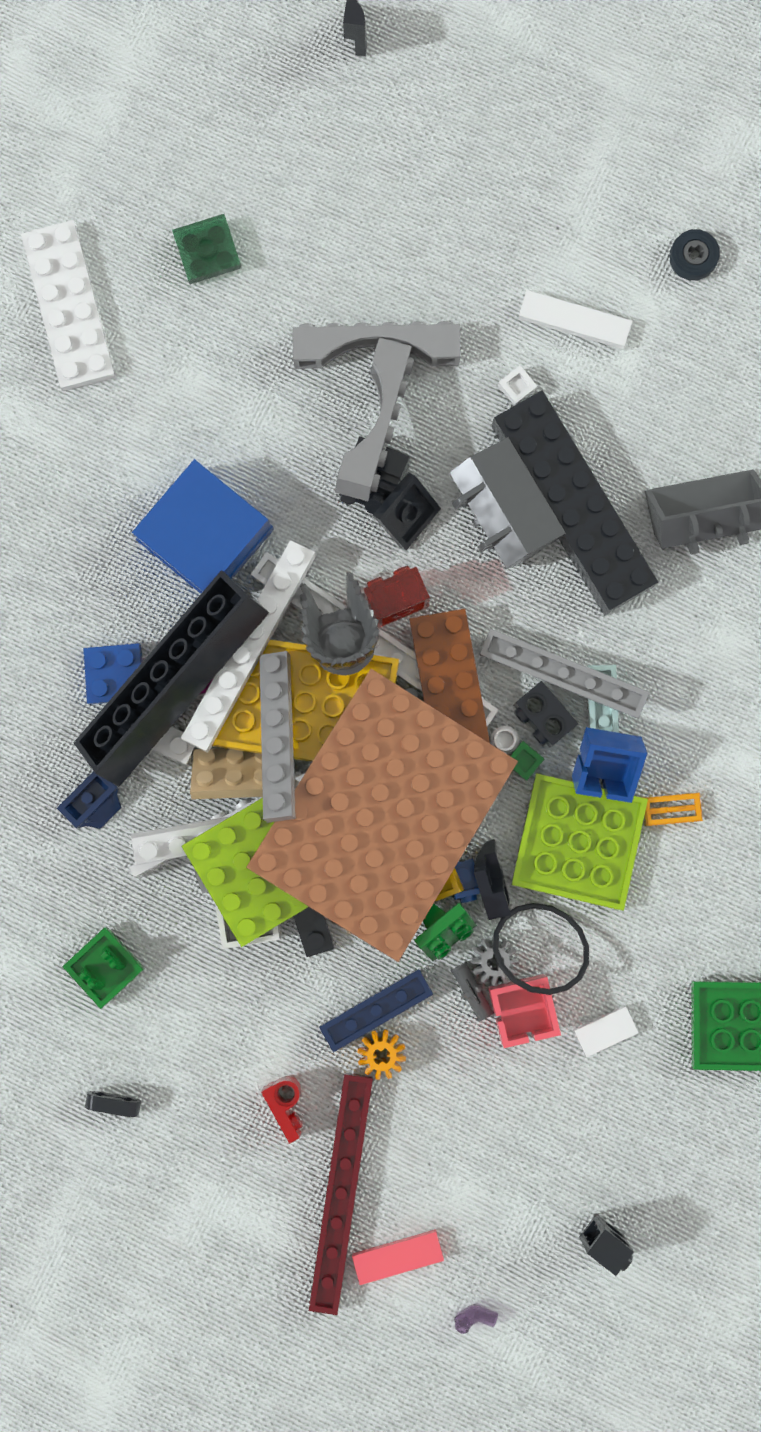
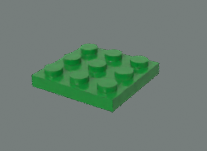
M691 981L692 1069L761 1071V982Z

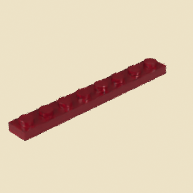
M344 1073L308 1311L338 1315L373 1082L372 1076Z

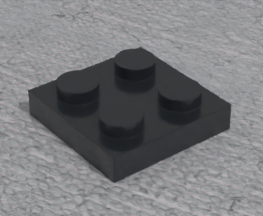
M408 472L372 516L396 544L407 551L441 510V507L418 478Z

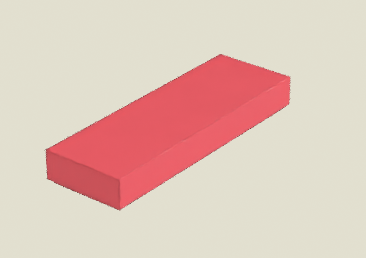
M436 1229L352 1253L360 1285L444 1261Z

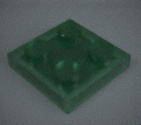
M225 214L172 230L189 284L242 268Z

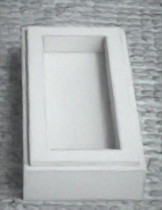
M625 1005L573 1029L586 1057L638 1034V1030Z

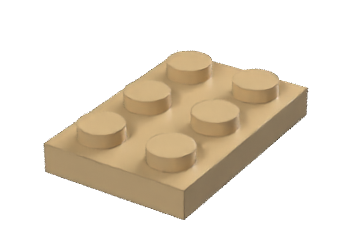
M227 748L210 749L208 753L201 749H194L190 785L191 800L263 797L262 754Z

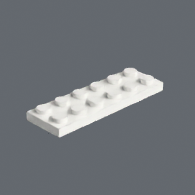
M70 220L21 233L60 388L62 391H67L115 378L114 367L75 221Z

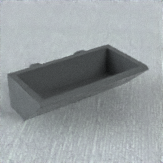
M508 437L469 457L449 472L462 493V496L452 503L455 509L461 506L463 508L468 506L471 508L476 517V520L472 522L474 527L481 526L488 537L487 540L478 546L479 551L495 549L506 569L521 565L566 534Z
M754 469L645 490L653 532L661 549L687 544L690 554L693 555L699 553L697 542L736 535L739 544L744 545L749 543L747 532L761 530V479Z

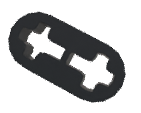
M100 1091L87 1092L85 1108L88 1110L125 1117H138L141 1106L140 1099Z

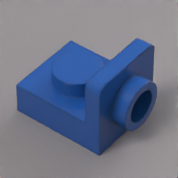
M473 858L460 861L455 866L464 890L452 895L453 899H460L461 903L477 900L476 894H480L474 875Z

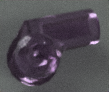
M472 1304L456 1314L454 1318L455 1329L457 1332L465 1334L477 1322L494 1328L498 1313Z

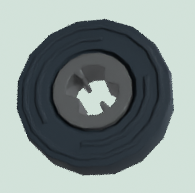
M691 229L683 232L674 240L670 249V264L673 271L679 277L686 280L698 281L706 278L715 270L720 259V248L716 239L710 233L701 229ZM696 250L699 252V255L693 260L690 258V255Z

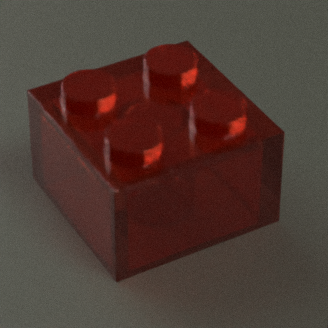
M409 566L401 567L393 572L394 576L385 580L382 577L375 578L367 582L368 587L363 588L369 608L374 610V618L379 620L378 628L429 607L430 597L417 566L411 569Z

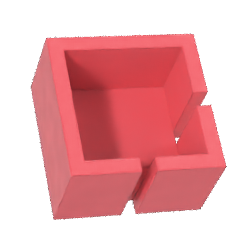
M544 974L519 979L533 987L550 989L548 977ZM512 981L488 987L493 1011L496 1016H501L495 1018L503 1048L530 1043L526 1032H531L535 1041L561 1035L552 995L529 992Z

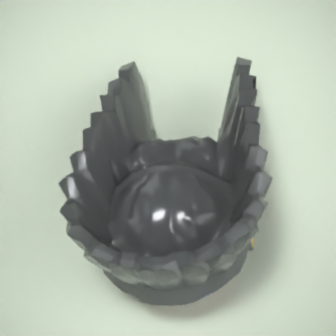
M346 572L347 608L323 615L307 585H301L300 588L303 594L300 595V603L303 609L300 611L303 615L302 621L304 623L301 630L305 635L302 641L306 645V649L311 654V657L317 660L324 670L333 674L351 675L361 671L374 656V648L379 640L378 634L380 631L377 628L379 620L374 618V610L369 608L368 600L365 599V593H361V586H359L358 580H354L353 573Z

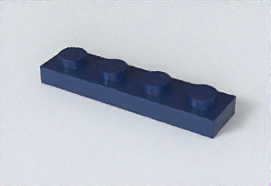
M418 968L321 1024L319 1028L331 1050L335 1052L432 996L433 992Z

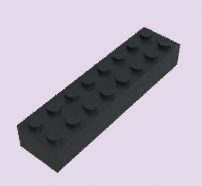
M543 390L494 417L492 423L493 431L499 441L507 437L510 439L566 534L560 537L559 541L604 616L652 589L658 583V580Z
M223 570L218 573L73 742L94 773L118 787L131 775L133 770L150 753L152 748L168 732L171 726L187 710L189 705L206 688L208 683L269 614L242 585Z

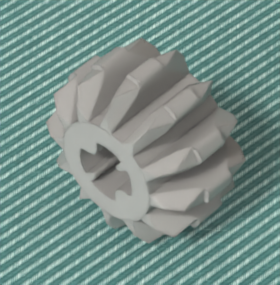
M493 936L492 946H489L486 939H482L481 943L485 949L482 951L476 946L473 948V951L480 955V958H470L472 964H480V966L473 969L474 975L485 971L480 979L482 983H486L490 976L493 986H497L499 976L505 984L508 983V978L499 968L498 963L496 968H492L490 963L487 964V960L492 959L494 954ZM504 939L499 946V951L504 965L515 976L517 972L510 967V964H519V959L509 957L514 955L517 950L515 947H512L505 951L509 941Z

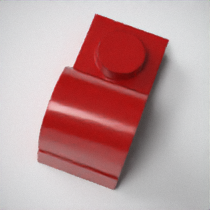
M284 1076L264 1086L261 1093L290 1144L300 1138V1128L303 1127L295 1111L291 1113L289 1110L299 1100L301 1085L296 1078ZM288 1085L293 1088L295 1095L290 1099H285L280 1095L279 1088Z

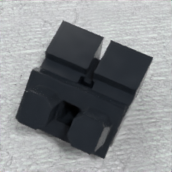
M359 436L356 446L365 438ZM386 447L385 451L388 452L384 467H378L376 473L381 475L377 492L371 491L368 501L339 494L341 496L340 500L349 505L357 502L364 505L367 512L374 514L401 482L410 464V456Z

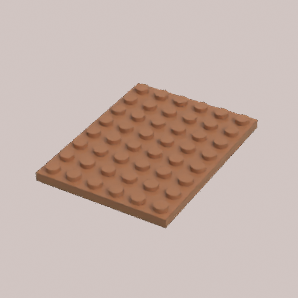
M370 669L295 789V819L274 822L246 868L396 962H399L518 761L373 669Z

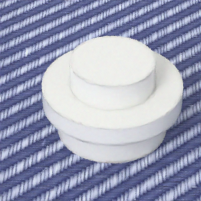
M501 726L493 731L490 743L504 753L509 754L517 748L519 737L513 728Z

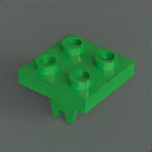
M433 903L423 920L427 930L414 939V941L434 962L436 959L440 960L446 957L456 942L459 940L464 941L474 932L473 928L477 925L460 903L447 913Z
M104 927L62 966L100 1009L105 1007L145 969L108 927Z

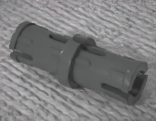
M467 962L451 969V973H453L463 992L461 994L462 998L467 999L478 1022L494 1014L481 991L484 988L481 983L478 984Z

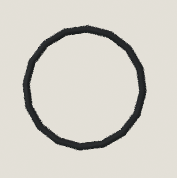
M529 903L516 906L511 910L510 916L501 917L494 930L493 952L499 968L514 984L529 992L552 995L568 991L582 980L589 965V944L582 928L569 914L552 905ZM533 908L551 911L566 919L577 931L583 945V964L578 975L566 985L551 989L533 987L517 979L504 965L499 951V933L506 920L517 912Z

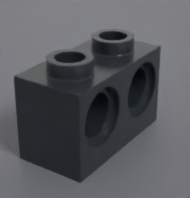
M542 680L513 705L516 708L514 711L516 717L524 725L527 722L535 730L532 735L542 746L547 744L549 748L552 747L578 725V722ZM535 698L539 700L541 711L538 713L529 711L527 708L528 699ZM548 720L558 722L560 726L558 734L552 735L547 732L545 725Z
M596 1213L579 1238L586 1253L613 1275L617 1276L620 1271H625L630 1266L634 1251L626 1237Z

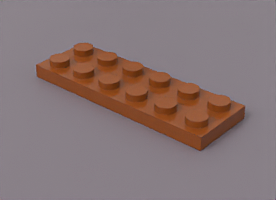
M459 609L409 618L424 702L490 743L466 610Z

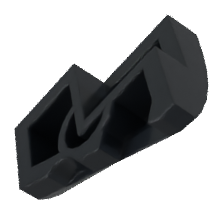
M346 0L343 19L344 39L355 40V55L366 56L367 34L363 9L357 0Z
M495 839L489 840L484 844L477 855L474 865V875L488 920L511 915L510 898L502 866L498 861Z

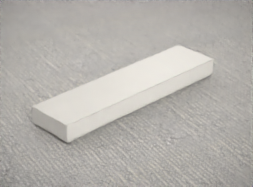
M526 290L518 319L619 349H624L632 324V320L529 290Z

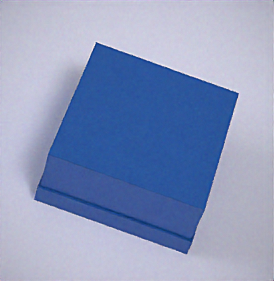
M194 459L135 527L132 533L140 545L201 594L221 570L231 578H234L273 532L274 527L264 515Z

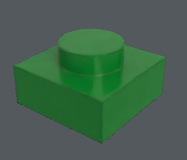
M524 741L510 755L518 761L513 771L525 781L530 778L545 760Z

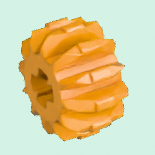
M387 1029L383 1030L382 1038H379L377 1031L373 1030V1041L365 1036L362 1038V1042L367 1047H358L357 1053L365 1055V1057L358 1060L359 1065L369 1063L365 1069L366 1075L371 1074L375 1069L376 1080H380L381 1071H385L386 1077L390 1079L392 1078L390 1068H393L396 1072L402 1070L396 1061H406V1056L398 1053L405 1049V1044L394 1045L398 1041L399 1036L394 1034L390 1040L387 1039ZM387 1049V1057L389 1058L385 1059L382 1057L380 1060H377V1052L375 1050L383 1051Z

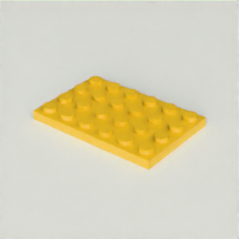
M270 640L263 654L287 651L290 654L294 759L313 762L370 669L396 684L399 659L374 655L368 665L361 671L351 675H338L324 670L320 663L311 657L304 644ZM260 659L212 746L262 754Z

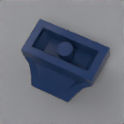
M93 771L57 809L75 828L87 826L101 829L122 808L117 795L119 788Z

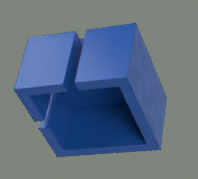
M586 727L580 746L581 755L578 754L572 773L576 794L601 798L602 789L599 779H602L607 799L632 803L648 754L642 737Z

